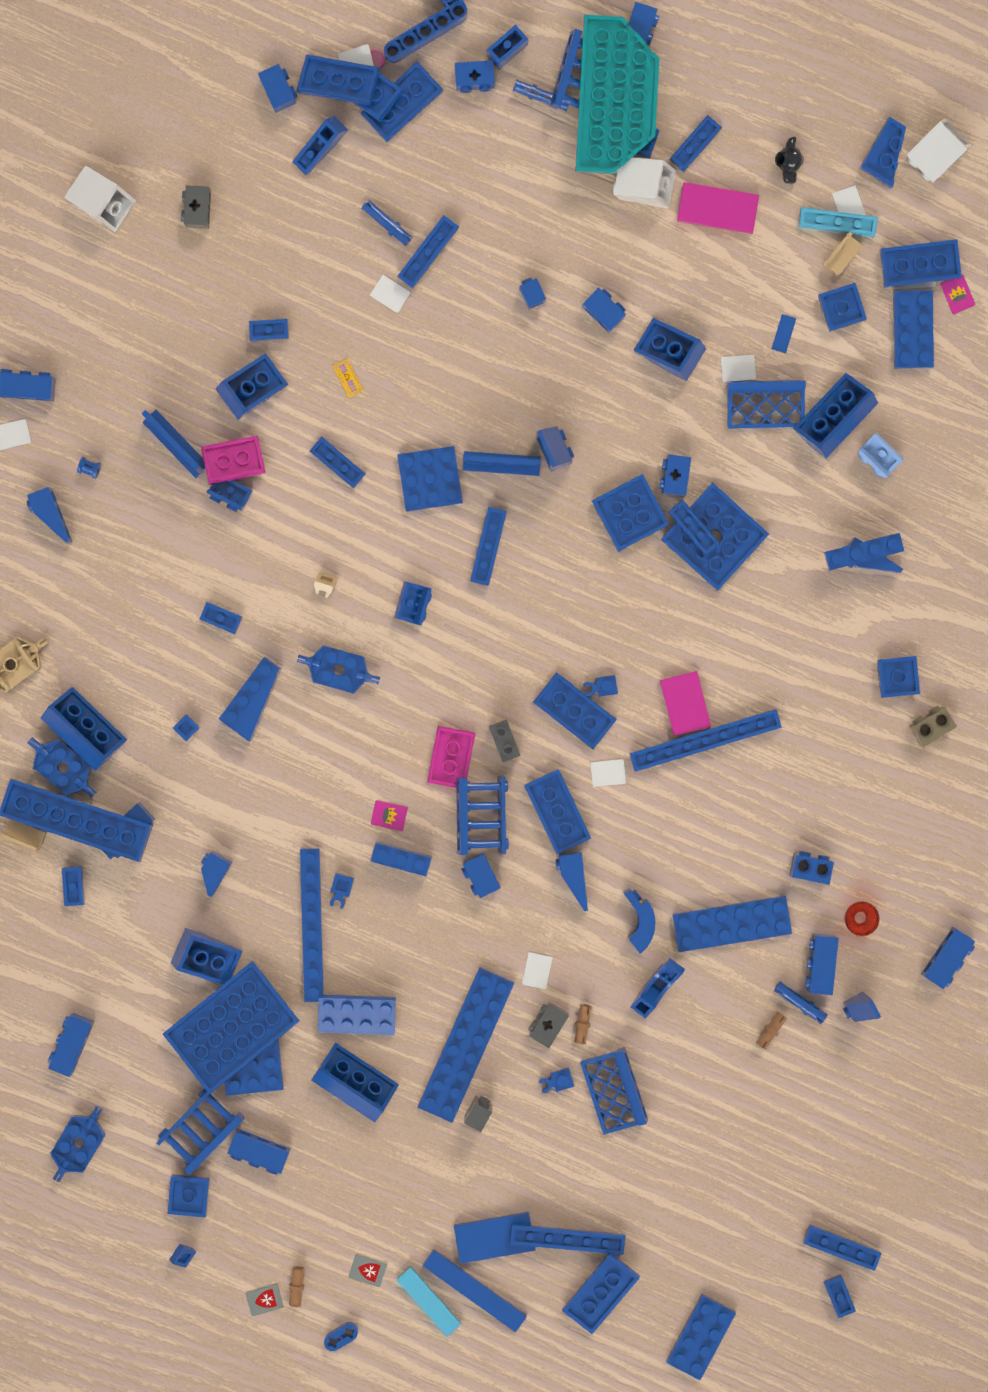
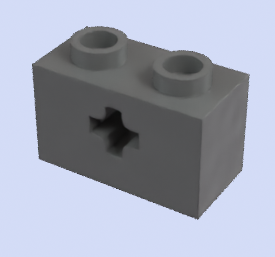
M186 185V190L182 191V203H185V210L181 211V222H184L186 228L209 229L211 189L207 186ZM195 203L199 205V207L196 208V211H194L192 208L195 206Z
M507 719L489 726L502 762L521 756Z
M549 1001L547 1005H542L538 1012L540 1017L537 1021L533 1020L528 1028L530 1031L529 1037L547 1048H550L569 1017L568 1012ZM548 1020H551L550 1022L552 1026H547L545 1028L543 1021L547 1022Z
M475 1096L465 1114L464 1124L482 1132L492 1114L491 1101L483 1096H480V1098Z

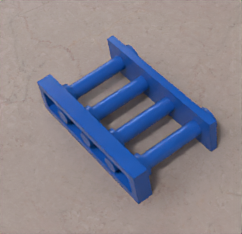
M574 29L569 34L550 103L551 108L558 109L564 104L579 108V100L568 97L566 89L570 85L580 88V80L573 78V75L570 74L575 66L581 68V60L576 56L577 49L582 48L583 38H581V30Z
M497 776V783H470L466 777H456L457 854L468 855V850H471V848H498V853L506 854V849L509 848V840L506 838L505 792H508V781L505 780V777ZM498 790V802H470L467 798V793H470V791ZM498 809V821L471 822L468 820V812L470 810ZM498 828V840L471 841L468 839V831L471 829Z
M205 1089L198 1094L200 1098L169 1130L164 1128L158 1135L160 1139L156 1143L160 1145L165 1140L186 1161L187 1166L184 1171L188 1175L245 1118L240 1112L236 1116L234 1114L231 1115ZM204 1100L226 1120L227 1125L223 1129L217 1128L197 1108ZM191 1113L212 1133L214 1138L209 1143L207 1141L204 1142L184 1122ZM177 1127L199 1147L200 1152L196 1156L190 1155L170 1135Z

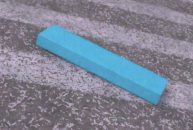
M801 207L798 228L845 234L852 232V235L875 237L878 217Z
M411 1266L396 1278V1281L446 1337L461 1325L459 1319Z

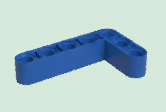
M440 0L444 9L385 45L384 55L389 63H397L463 23L467 18V7L464 1ZM456 9L464 11L461 16H456L453 12ZM445 19L447 24L440 26L437 24V21ZM429 29L431 33L428 36H423L421 31ZM407 39L414 40V44L411 46L405 45L404 42ZM396 49L398 53L395 56H390L388 51Z

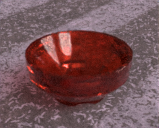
M858 901L847 908L844 921L851 933L857 936H867L877 929L880 917L878 910L872 904ZM858 912H863L866 916L865 921L862 923L855 921V915Z

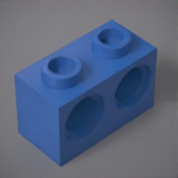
M800 851L799 854L794 853L789 876L830 885L834 862L830 861L828 856L818 855V858L811 857L809 852ZM806 860V869L799 870L798 863ZM820 864H825L826 871L823 874H818L817 867Z

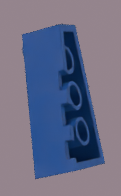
M264 657L219 717V720L251 742L282 668L267 657Z

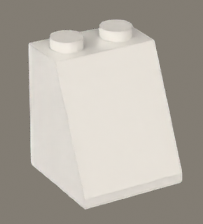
M943 119L907 154L909 157L908 162L914 168L918 167L922 171L921 175L926 181L929 182L931 180L935 182L971 145L946 119Z
M631 158L616 172L617 177L616 182L613 184V195L620 200L663 208L670 207L676 170L664 160Z
M86 165L64 197L74 206L113 232L117 231L136 202L120 186Z

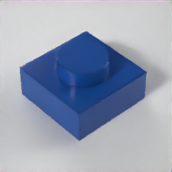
M186 714L173 729L185 741H188L200 727Z
M179 1244L169 1260L172 1264L186 1268L196 1251L192 1247Z

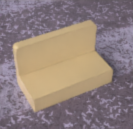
M852 232L845 236L823 264L837 277L863 246L851 237Z
M10 819L5 832L1 833L0 837L33 851H38L43 844L47 832Z

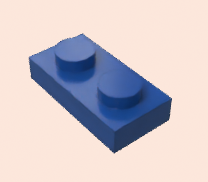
M288 319L249 321L250 341L289 339Z
M206 602L199 620L236 634L242 616Z
M82 866L62 868L64 906L85 905Z
M841 1274L823 1281L838 1319L856 1312Z

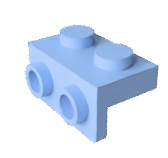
M877 432L858 451V454H860L859 458L864 463H869L873 467L874 473L879 477L882 476L884 479L904 459Z

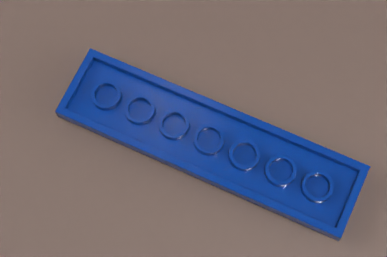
M11 778L0 807V816L137 862L142 860L153 825Z
M479 967L417 1108L453 1123L514 982Z

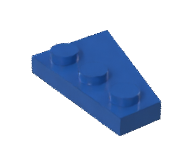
M891 117L887 118L859 168L888 187L893 188L895 171L898 167L897 162L906 127Z

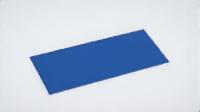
M784 314L781 315L772 345L773 350L783 353L787 352L797 318Z

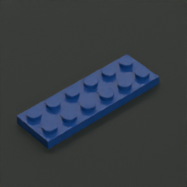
M786 896L672 914L678 952L792 934Z

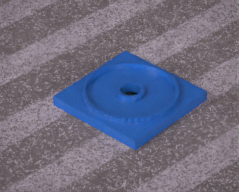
M712 482L690 508L709 531L717 530L720 532V544L704 556L677 523L661 538V541L718 591L769 533Z

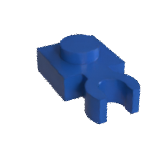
M615 675L596 678L597 684L592 682L583 683L584 686L589 685L592 688V691L585 693V696H592L595 692H598L599 697L618 694Z
M335 873L331 892L336 893V895L331 899L330 906L333 907L334 901L339 900L341 902L340 909H343L345 905L343 897L350 896L354 881L353 877Z
M569 1067L551 1072L552 1078L550 1079L546 1077L539 1079V1083L546 1082L548 1084L546 1088L542 1089V1093L549 1092L553 1087H555L556 1092L574 1087Z

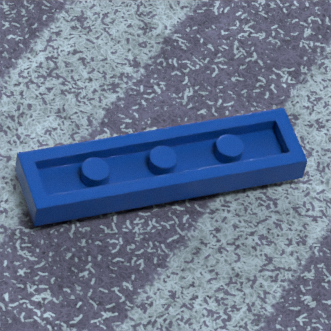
M443 215L398 274L397 278L413 289L457 232L459 226Z
M488 507L470 582L489 586L507 511Z
M900 533L826 551L824 555L828 571L900 553L904 551Z
M809 1224L803 1239V1244L873 1271L876 1270L882 1254L881 1251Z

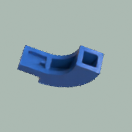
M628 888L623 893L638 914L637 927L628 936V939L641 954L648 947L654 936L655 915L649 901L645 899L640 903L639 901L642 898L637 891H631Z
M669 958L664 964H661L646 982L630 1008L646 1019L656 1008L666 991L684 973L685 969Z

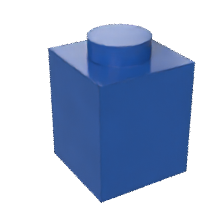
M528 278L521 282L522 285L519 286V290L528 310L546 302V297L537 278L534 280Z

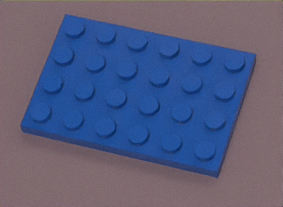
M252 961L166 1030L163 1036L207 1093L211 1094L298 1024L300 1020L255 962Z

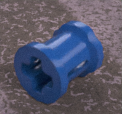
M82 457L78 464L77 473H85L96 479L101 469V463H94Z

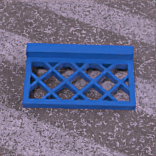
M806 381L727 382L728 429L795 427L798 423H792L787 417L794 410L800 414V421L805 416ZM793 392H800V401L794 406L787 398ZM754 393H759L764 398L757 406L749 400ZM773 393H779L783 397L776 406L768 399ZM732 394H741L745 400L736 407L732 403ZM785 400L793 407L786 415L778 409ZM746 401L755 408L748 416L739 410ZM765 401L773 407L766 416L758 409ZM756 410L764 417L759 424H754L749 419ZM775 410L783 416L778 423H772L768 419ZM738 411L745 419L740 424H732V416Z
M157 409L152 413L147 410L141 413L146 418L142 423L195 478L206 470L204 460L199 453Z
M464 451L463 471L539 476L541 456Z
M625 1047L580 1062L604 1135L636 1125L647 1124L648 1116ZM614 1057L616 1062L614 1070L603 1065L607 1058ZM594 1063L600 1066L596 1075L588 1072L586 1064ZM601 1068L611 1072L608 1081L597 1076ZM613 1074L622 1080L619 1088L609 1083ZM595 1079L605 1084L602 1093L594 1090L593 1083ZM607 1086L617 1091L614 1099L603 1095ZM619 1092L628 1098L625 1106L615 1101ZM601 1097L611 1102L608 1111L600 1108L599 1101ZM613 1104L623 1109L619 1118L609 1113ZM625 1110L633 1114L635 1121L628 1123L621 1119ZM607 1116L617 1120L614 1127L606 1128L604 1121Z

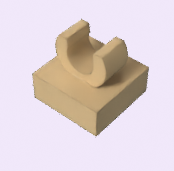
M319 572L313 587L316 588L315 593L318 595L320 590L325 591V597L328 598L330 593L332 594L338 578Z

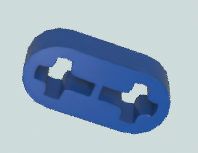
M347 1322L329 1332L324 1340L327 1350L336 1351L355 1340L358 1335L357 1325L353 1322ZM346 1328L354 1330L352 1336L350 1334L343 1336L346 1333ZM331 1337L332 1339L340 1337V1339L336 1341V1345H334L333 1343L329 1344Z

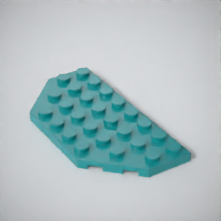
M584 14L575 172L615 174L655 138L660 58L646 45L647 43L630 27L624 17Z

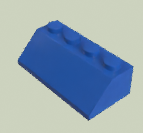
M845 373L793 429L812 449L826 459L873 410L878 401L871 390Z
M73 687L49 705L40 717L95 771L107 762L127 741Z
M336 1042L311 1079V1081L373 1122H376L399 1086L398 1083Z

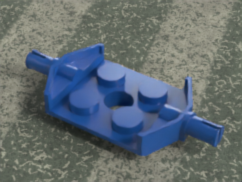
M324 645L312 657L298 655V658L305 659V661L297 659V662L309 666L313 683L353 694L365 682L379 684V681L376 680H380V677L368 673L363 656ZM341 664L344 666V673L342 675L334 673L335 665Z
M33 737L27 742L36 750L33 770H37L58 788L64 796L80 790L84 791L91 798L97 793L88 783L91 766L60 739L45 745L40 744ZM61 762H65L68 765V770L65 773L60 772L58 769V765Z
M95 1106L89 1116L73 1115L50 1152L58 1166V1171L53 1177L54 1180L57 1179V1182H60L66 1172L83 1173L106 1134L97 1119L103 1111L101 1107L98 1110L99 1106ZM75 1138H82L84 1146H75Z

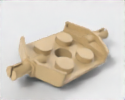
M16 637L0 649L1 691L8 693L9 690L42 668L39 651L49 643L45 637L36 643ZM9 659H13L16 662V667L13 670H9L6 667Z

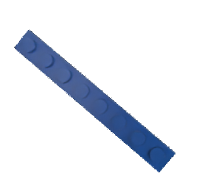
M774 709L631 752L629 755L634 772L782 728L777 710Z
M320 848L300 849L304 1002H319V994L324 995Z

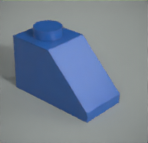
M214 851L210 852V854L206 853L201 861L203 864L201 871L207 894L210 897L214 895L233 863Z

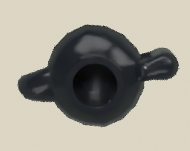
M796 137L789 138L786 147L775 156L776 165L783 171V181L788 184L796 182V171L799 170L804 162L800 150L795 147Z

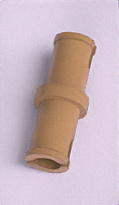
M580 1004L579 1017L575 1023L577 1029L574 1043L586 1044L588 1028L591 1025L589 1022L591 1005L584 1004L583 1006V1004Z
M777 1011L769 1025L764 1027L765 1031L756 1041V1044L766 1050L773 1038L778 1036L779 1029L788 1018Z
M294 1266L292 1268V1282L289 1284V1289L291 1290L289 1305L291 1307H300L302 1291L305 1286L303 1284L305 1268Z

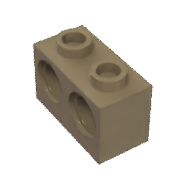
M936 706L928 711L930 714L926 717L919 716L912 721L913 724L909 727L921 746H927L957 727L946 707L939 708V706ZM939 715H943L945 721L939 726L936 723V718ZM922 725H926L928 727V733L926 735H921L920 733V727Z

